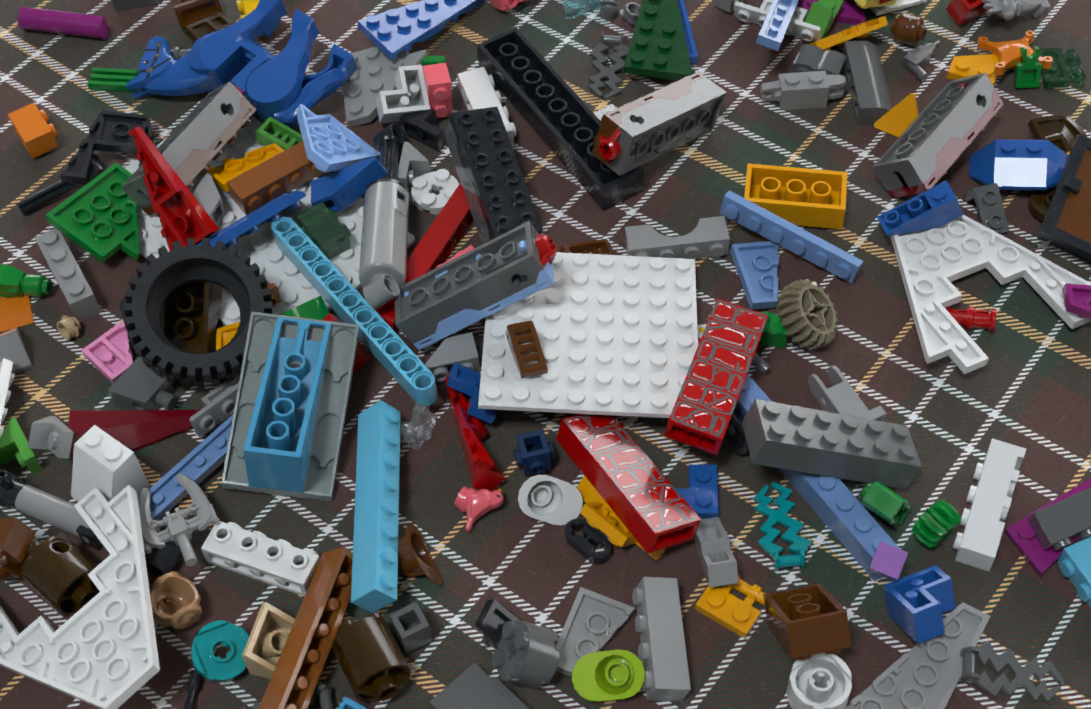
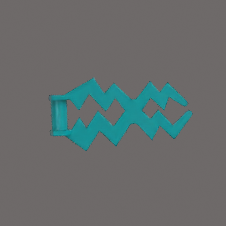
M772 482L771 488L781 493L775 501L774 498L766 496L769 490L768 485H765L754 497V501L759 503L754 510L768 517V520L760 528V532L764 533L765 536L758 540V544L773 559L774 572L778 571L780 567L799 566V569H803L805 553L812 541L797 535L804 527V523L787 516L796 506V503L787 500L792 495L793 490ZM774 501V505L779 508L774 510L768 506ZM779 523L789 528L781 536V539L791 543L792 545L788 547V550L797 554L779 556V553L783 551V547L773 544L781 534V531L773 528L776 524Z

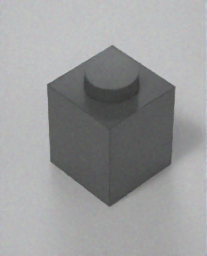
M417 602L389 615L393 631L406 654L433 641L430 626Z

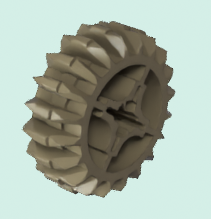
M809 279L796 280L780 291L781 295L777 297L779 304L776 305L780 313L777 316L782 320L781 326L785 327L787 330L786 335L792 337L793 343L798 342L800 348L805 347L807 350L822 348L835 339V334L838 332L837 325L839 324V320L836 318L838 312L834 310V303L830 301L829 294L824 293L823 287H818L815 281L811 282Z

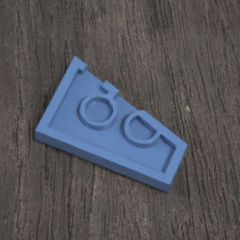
M772 241L732 244L730 248L732 259L751 310L775 308L778 301L777 268L779 265V245Z

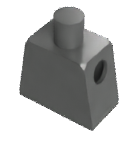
M138 357L108 389L114 405L127 410H159L161 407L166 410H173L178 403V397L172 395L174 393L172 382L167 381L165 374L161 377L156 375L152 366L148 368L143 363L142 357Z

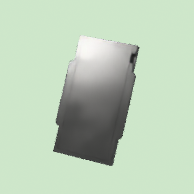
M473 663L429 702L432 709H529L499 679H491L476 663Z

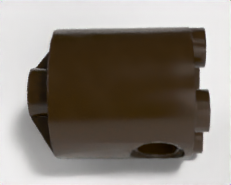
M60 533L42 542L36 541L28 547V556L22 566L21 575L60 615L66 617L74 615L100 592L88 576L97 565L65 534Z
M373 613L355 622L347 620L341 623L337 628L339 633L332 642V650L355 698L360 702H372L377 700L385 701L394 697L411 676V669L381 613Z

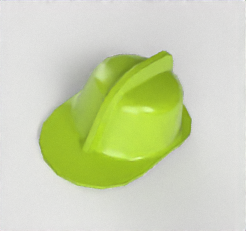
M618 649L586 654L576 662L572 670V682L575 690L581 697L589 701H608L632 697L640 691L645 680V670L642 662L635 654L628 650Z

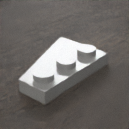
M580 587L560 634L559 641L555 646L556 650H560L556 671L572 677V670L576 662L586 654L601 651L634 614L635 607Z

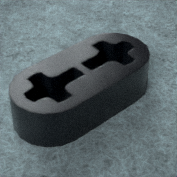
M572 519L566 524L565 539L573 549L594 565H602L609 561L611 558V544L605 536L583 519ZM573 530L576 532L583 530V537L579 534L573 536ZM593 546L597 549L603 547V553L598 551L594 554Z

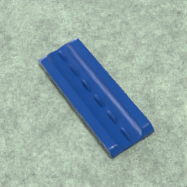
M296 190L276 197L208 237L210 239V246L215 247L217 240L224 242L225 248L238 242V236H248L259 230L258 224L270 223L281 216L280 211H290L301 205L300 199L306 196L305 192Z

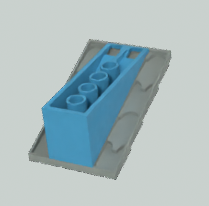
M251 311L221 482L222 488L332 502L353 375L359 325Z

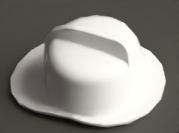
M548 475L530 477L523 483L518 494L519 507L524 514L553 525L562 526L572 519H577L583 506L581 493L574 485Z

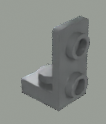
M998 183L976 187L963 193L965 203L975 201L982 225L999 234L1009 231Z

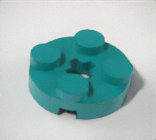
M223 620L211 622L201 628L194 638L191 648V660L196 671L207 681L211 682L230 681L242 674L246 668L242 654L249 639L247 632L240 626ZM217 644H221L222 647H229L230 651L226 653L225 659H221L220 656H214L213 652L216 651Z

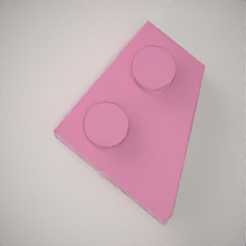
M123 321L81 350L84 357L112 384L134 362L128 332Z

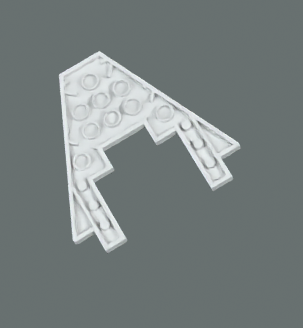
M965 215L941 227L890 236L927 364L949 356L964 374L987 365L989 359L987 355L945 309L960 302L962 294L951 282L985 268L1001 285L1023 277L1071 329L1091 322L1089 318L1066 311L1062 288L1066 283L1091 285L1090 282Z
M130 485L125 487L110 501L95 487L74 505L111 554L88 574L100 591L93 599L56 631H54L48 620L40 616L20 634L0 605V666L99 709L119 708L160 671L137 492Z

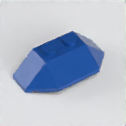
M994 140L970 156L969 178L976 179L983 185L998 183L999 190H1047L1057 185L1069 155L1048 140Z

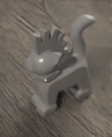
M981 0L983 3H986L983 8L988 9L987 15L997 14L998 17L1006 21L1013 19L1015 16L1021 17L1032 14L1034 18H1040L1050 8L1048 0Z

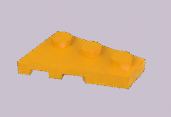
M886 16L863 22L808 45L819 47L824 51L831 50V46L837 45L839 48L844 46V42L850 41L852 38L856 37L859 40L870 36L869 32L888 25Z
M276 143L249 151L241 159L233 160L232 157L224 159L223 165L212 168L211 164H209L210 167L205 173L211 174L214 183L225 192H228L227 182L284 150Z

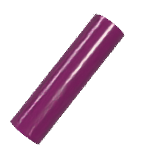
M21 7L18 13V25L22 30L107 39L111 32L104 16Z

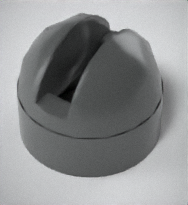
M611 0L603 2L600 8V16L604 20H614L617 18V4Z

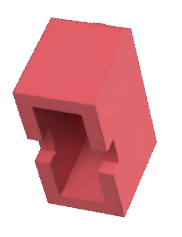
M446 63L423 66L430 109L436 110L437 118L450 117L452 113V90Z

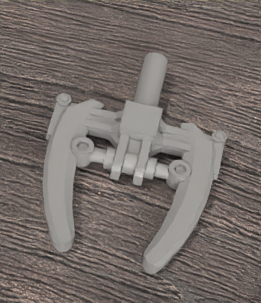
M178 473L176 475L178 483L193 500L188 509L180 510L177 507L175 508V513L170 514L169 511L166 512V516L162 520H152L150 511L151 493L148 488H143L140 493L138 506L144 552L149 554L152 551L151 549H162L166 546L165 543L173 541L176 545H179L186 565L194 566L197 563V559L190 542L193 539L192 532L197 529L199 531L206 530L209 524H218L219 519L212 503H209L202 489L192 479L182 473ZM190 514L198 515V516H196V517H194V518H191V519H189V520H188V519H185V518H187V516L190 515ZM162 526H168L166 530L159 532Z

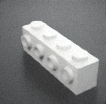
M219 521L218 524L214 525L201 547L208 563L304 597L320 561L319 555L311 549L304 548L302 550L293 547L285 540L279 539L276 541L270 539L262 532L244 530L233 522L224 523Z

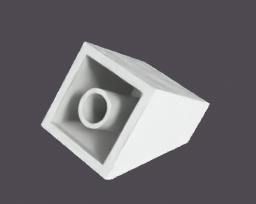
M94 425L74 444L72 498L79 502L96 487L110 501L125 487L130 485L137 492V499H139L142 489H149L150 485L134 452Z

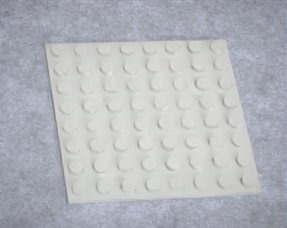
M557 252L552 262L554 284L486 317L478 409L669 418L698 347L695 259ZM531 320L537 331L548 373L521 378L507 341V326ZM537 361L528 362V363H524V365L535 364V363H538V362H537Z

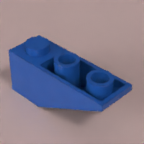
M374 156L311 181V204L323 217L345 210L365 193L366 187L371 182L383 178L388 174V171Z
M944 181L877 216L888 237L941 227L964 214L947 181Z

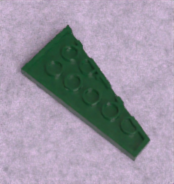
M677 0L642 1L625 60L624 73L677 81L692 75Z

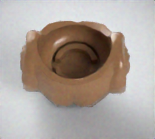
M176 571L164 574L162 577H158L151 586L150 597L153 618L158 625L162 627L173 626L175 629L182 630L199 620L202 614L200 594L188 578L181 576Z

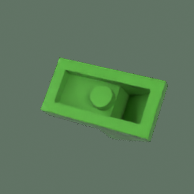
M818 0V2L812 3L805 22L821 28L820 39H823L842 9L844 1Z
M14 417L9 420L0 438V463L5 465L17 459L22 468L27 466L31 474L34 475L42 471V468L33 450L28 448V440Z

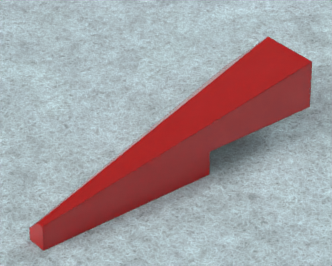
M139 126L129 131V135L133 137L138 151L136 153L137 160L142 163L145 173L143 176L154 213L159 216L162 226L161 234L163 238H166L169 252L173 250L172 242L179 240L181 247L188 246L187 239L194 238L196 245L202 242V238H208L220 230L142 128Z
M447 376L444 380L445 389L472 486L478 490L487 489L494 491L505 478L481 441L488 432L480 419L467 414L469 402L464 394L446 386L449 377Z

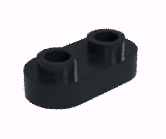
M735 408L724 438L735 453L739 455L748 454L750 452L742 424L744 417Z

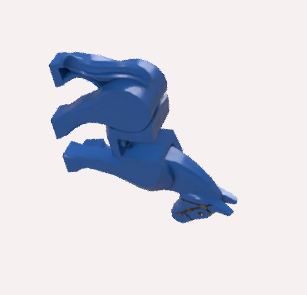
M259 0V4L251 13L229 27L212 32L196 40L190 51L178 60H174L171 56V46L167 39L160 36L151 38L147 44L145 54L138 64V76L129 81L126 87L127 90L137 89L131 95L134 100H140L154 94L182 96L204 92L210 93L230 81L234 86L243 91L245 98L256 109L252 114L253 117L257 120L260 119L264 123L270 116L293 129L299 125L296 111L300 104H303L310 110L341 87L358 67L351 53L333 44L327 67L316 74L305 75L311 57L312 45L319 31L314 19L297 8L292 19L290 40L287 46L274 57L264 47L255 43V40L261 35L269 37L281 22L280 18L285 16L287 11L282 0Z

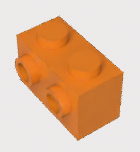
M34 103L8 114L15 132L32 159L58 147L55 140L58 134L53 124H47L49 120L43 109L39 111Z

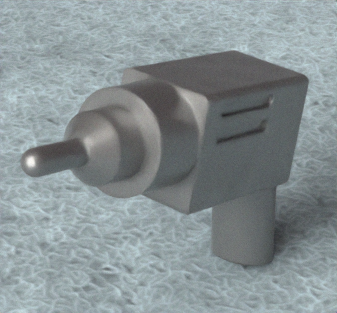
M940 40L934 44L925 43L922 46L919 45L904 56L902 66L915 74L921 82L928 76L922 68L930 63V58L935 53L936 46L940 43Z

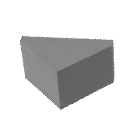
M18 327L0 334V362L3 358L12 361L11 373L13 374L32 368Z

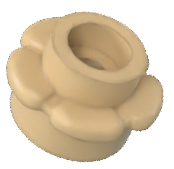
M64 315L57 322V329L64 339L69 340L79 336L81 326L76 318Z

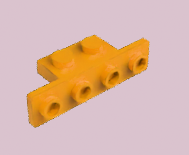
M584 475L577 486L582 500L586 503L581 509L580 514L587 519L590 526L600 529L605 533L612 544L619 547L636 544L643 549ZM666 548L649 553V555L655 560L660 559Z

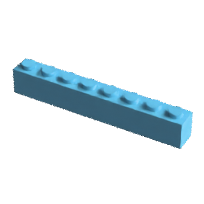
M381 400L358 414L351 603L371 613L397 600L401 412Z

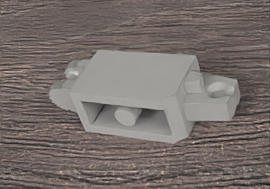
M826 71L783 73L778 75L777 81L761 84L762 100L779 101L780 108L783 110L826 108L828 99L843 97V86L846 85V79L841 75H827Z

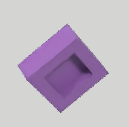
M880 541L868 570L897 582L908 552Z

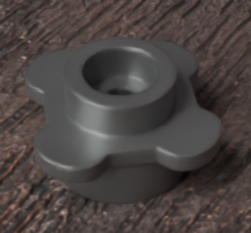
M630 2L624 10H620L619 15L631 25H636L641 6L635 2Z

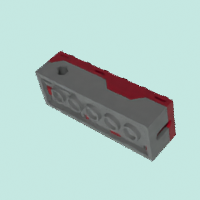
M986 73L949 81L875 163L873 169L891 198H907L935 187L934 185L937 181L947 174L949 167L960 159L962 152L973 144L974 138L985 130L986 124L997 116L998 110L1004 104Z

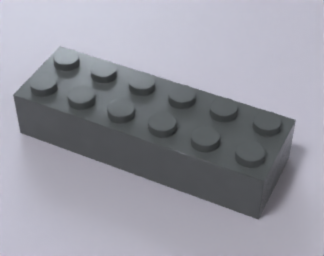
M760 399L754 400L742 421L752 464L872 484L879 481L885 486L901 489L908 488L922 467L908 426Z

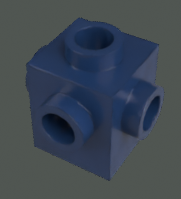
M544 429L517 435L518 449L513 450L517 466L522 465L524 476L530 474L538 475L551 470V459L555 458L552 442H547Z

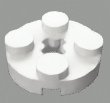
M439 169L435 172H429L413 179L411 190L413 203L421 211L424 209L430 211V214H439L459 183L446 169ZM433 191H439L440 194L435 195V193H431V192H433Z

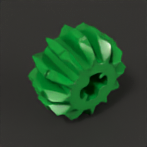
M940 500L933 503L930 508H927L920 515L919 519L912 526V533L918 541L932 549L939 546L953 533L961 523L962 517L951 504Z

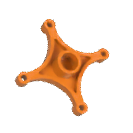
M1026 31L1022 39L1003 42L988 41L987 37H979L977 48L990 51L1000 59V62L995 64L994 74L1001 76L1006 69L1015 70L1016 63L1023 62V58L1020 56L1022 46H1025L1027 49V55L1033 53L1029 44L1033 43L1035 33L1033 31ZM1040 56L1035 62L1039 61L1043 69H1051L1053 58L1049 56L1043 58Z

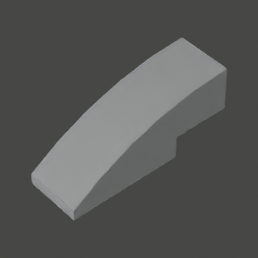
M719 517L701 519L694 536V541L709 587L739 583L737 561L730 548V539Z

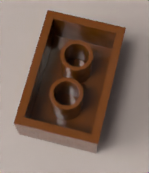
M821 583L763 594L768 628L791 659L807 660L814 654L824 652L836 654L841 652L843 648L852 647L847 611Z

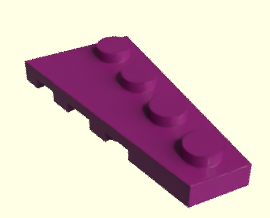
M1091 478L1033 513L1091 488ZM1031 513L1006 528L1005 534L1038 576L1042 578L1053 563L1059 560L1064 548L1055 551L1054 547L1044 551L1027 520L1033 514ZM1080 535L1070 539L1072 544L1080 538Z

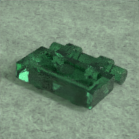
M1061 47L1039 48L1041 57L1049 56L1053 58L1051 69H1041L1044 88L1068 87L1070 80L1075 83L1076 88H1083L1085 86V72L1080 68L1081 59L1076 54L1075 49H1068L1066 54H1062Z

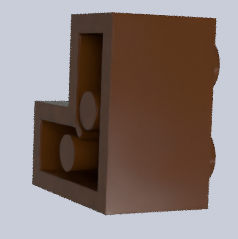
M0 518V580L3 581L22 577V566L28 556L27 549L36 534L18 518Z

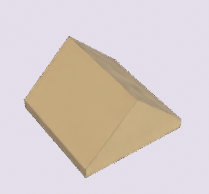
M263 602L242 658L250 674L271 679L295 619L267 602Z

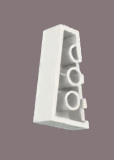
M992 438L983 464L977 463L973 479L978 480L976 486L971 485L966 501L970 502L971 506L970 510L964 508L961 523L959 524L965 526L963 533L957 532L953 549L958 550L955 561L990 571L1005 525L1003 521H1005L1010 508L1011 497L1018 480L1019 468L1024 459L1026 448Z

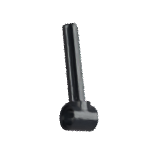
M93 154L87 179L88 183L108 169L96 154ZM59 181L18 202L17 205L20 211L26 214L82 184Z

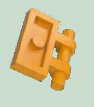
M739 574V583L722 585L721 588L718 586L709 587L708 585L695 604V610L746 639L761 617V611L753 606L756 602L765 606L763 594L766 593L762 592L763 588L756 584L752 586L741 580ZM735 589L747 597L742 601L730 593Z

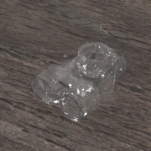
M416 402L412 410L411 421L400 424V441L408 443L413 449H421L424 442L431 438L437 416L429 411V406Z

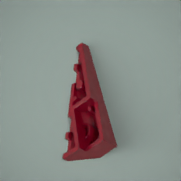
M70 410L68 428L74 432L70 450L72 469L74 444L94 425L134 452L162 442L166 436L181 432L183 434L189 432V428L192 427L189 419L200 410Z

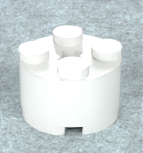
M819 653L814 654L807 660H796L790 673L786 691L791 708L845 709L852 689L850 669L841 658L834 654Z

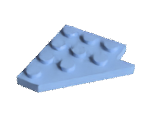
M303 104L299 105L296 115L306 155L318 170L322 172L336 171L374 156L378 160L380 159L378 151L331 114L315 115Z

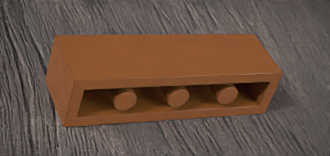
M301 141L229 180L227 185L231 198L247 215L276 197L300 187L324 172L318 170L314 163L307 158L304 143Z

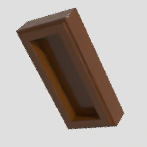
M190 0L173 6L181 29L221 12L223 14L219 0Z

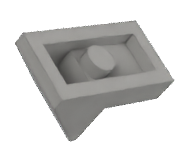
M404 142L397 180L405 185L409 193L410 186L413 185V179L431 171L429 161L409 142Z
M49 416L34 421L31 426L28 448L50 450L58 458L69 459L74 432L56 416Z

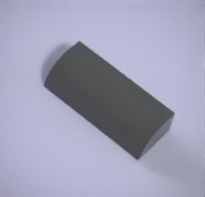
M868 41L844 42L843 54L847 56L845 74L857 125L874 124L893 108L878 49Z

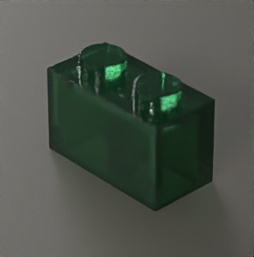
M323 202L296 215L300 229L329 260L351 249L349 241L351 233L345 224L341 225L332 208L328 209Z

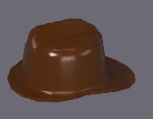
M408 524L406 526V534L398 539V570L410 577L425 574L433 583L441 585V574L429 553L425 539L416 526Z

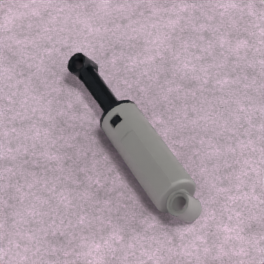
M396 123L390 124L373 137L375 147L380 152V162L387 169L388 174L381 179L371 182L366 187L364 194L359 281L363 287V295L366 301L374 308H380L400 294V286L404 285L406 281L409 193L405 185L397 180L398 152L404 142H407V137L403 129Z

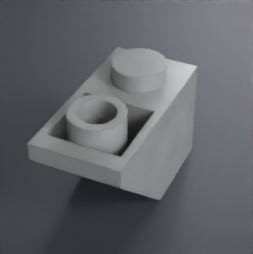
M205 173L202 180L196 184L192 194L218 226L226 212L211 174Z
M472 332L446 337L425 363L426 367L433 373L435 382H443L449 376L454 362L480 372L479 357Z

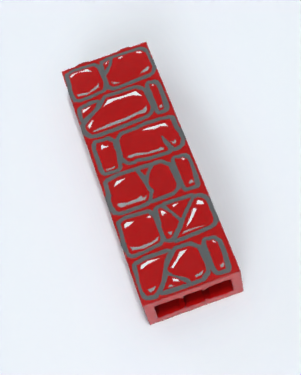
M717 298L669 417L664 433L665 437L718 455L768 316Z
M580 414L562 419L556 440L647 554L693 540L701 521L700 517L613 415Z

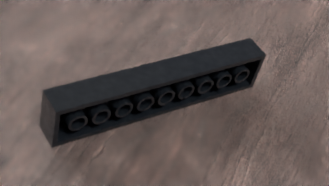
M517 27L477 44L479 66L484 67L488 75H492L495 85L603 210L644 189V169L642 166L619 176L592 154L595 144L594 139L601 125L600 120Z

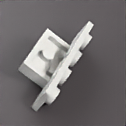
M764 0L760 8L736 1L734 4V16L743 22H752L762 27L773 0ZM796 6L785 35H793L807 42H815L820 40L821 28L806 23L805 19L808 10Z

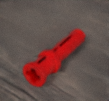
M972 306L966 307V309L945 308L958 324L964 326L967 330L972 328L988 329L989 332H994L996 309L992 308L991 311L976 310Z

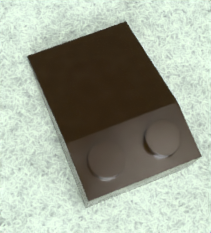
M191 282L180 286L167 297L160 313V326L171 344L188 353H210L222 305V287L210 282Z

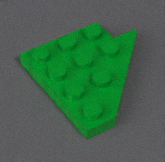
M117 162L46 214V222L102 263L120 249L136 261L139 259L137 204L120 188L133 174Z

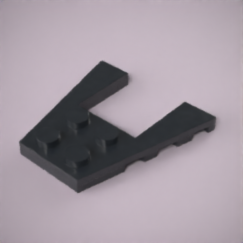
M101 110L90 127L88 136L79 144L78 152L76 155H72L65 172L62 171L60 175L61 182L86 185L94 150L136 154L138 151L134 139L129 135V131L135 127L140 126L153 143L150 116Z

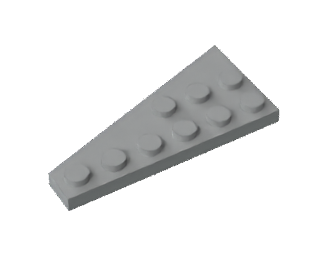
M962 602L943 619L944 634L934 637L929 641L916 643V646L895 661L865 691L852 699L845 709H945L963 673V657L960 656V651L962 648L969 646L976 647L990 619V615Z

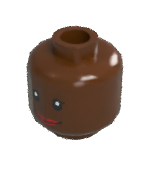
M902 13L899 17L896 16L891 26V34L894 40L910 46H914L919 40H923L927 33V27L924 26L923 18L909 13Z

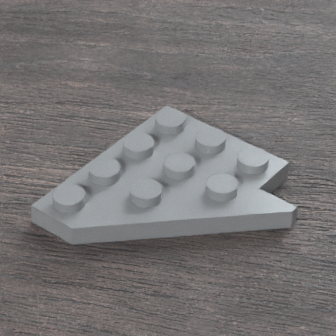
M377 46L351 53L358 68L343 84L346 122L349 128L372 122L378 115L376 99L379 92L397 90L394 77L398 67L421 65V61L428 56L426 49L411 54L408 51H401L398 53V58L393 61Z

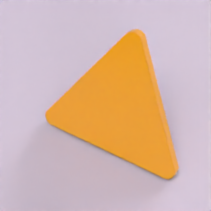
M910 93L877 120L874 123V127L900 137L919 115L915 94Z

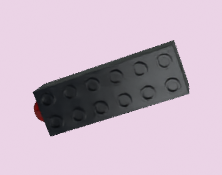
M498 107L452 112L444 136L482 245L528 221L541 234L543 229Z

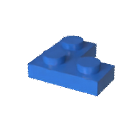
M454 362L450 369L446 386L471 396L467 414L492 424L497 410L478 409L481 373Z
M689 465V489H675L700 519L718 517L717 465Z

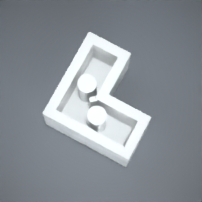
M422 65L398 67L394 77L397 90L380 91L376 99L380 124L400 122L402 114L430 110Z

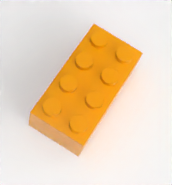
M747 164L744 198L794 225L842 229L846 210L848 172Z

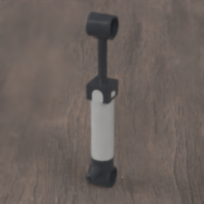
M0 469L1 507L6 505L81 538L83 544L98 551L102 549L104 545L76 510L75 504L20 481L11 472ZM171 542L165 543L166 546L162 549L153 548L151 553H145L147 570L157 577H162L164 574L172 572L183 556L181 550Z

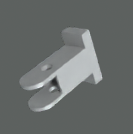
M835 365L828 367V377L832 384L830 388H826L816 374L808 376L810 390L824 411L885 422L887 413L880 405L868 410Z

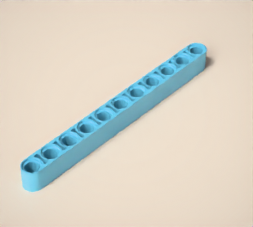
M279 217L274 220L271 228L276 244L284 255L345 323L359 325L358 338L411 398L421 406L433 404L438 398L433 373L291 218Z

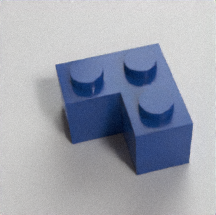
M938 566L929 567L901 578L897 582L894 581L883 585L888 615L914 641L919 644L945 633L942 614L956 607L952 580Z

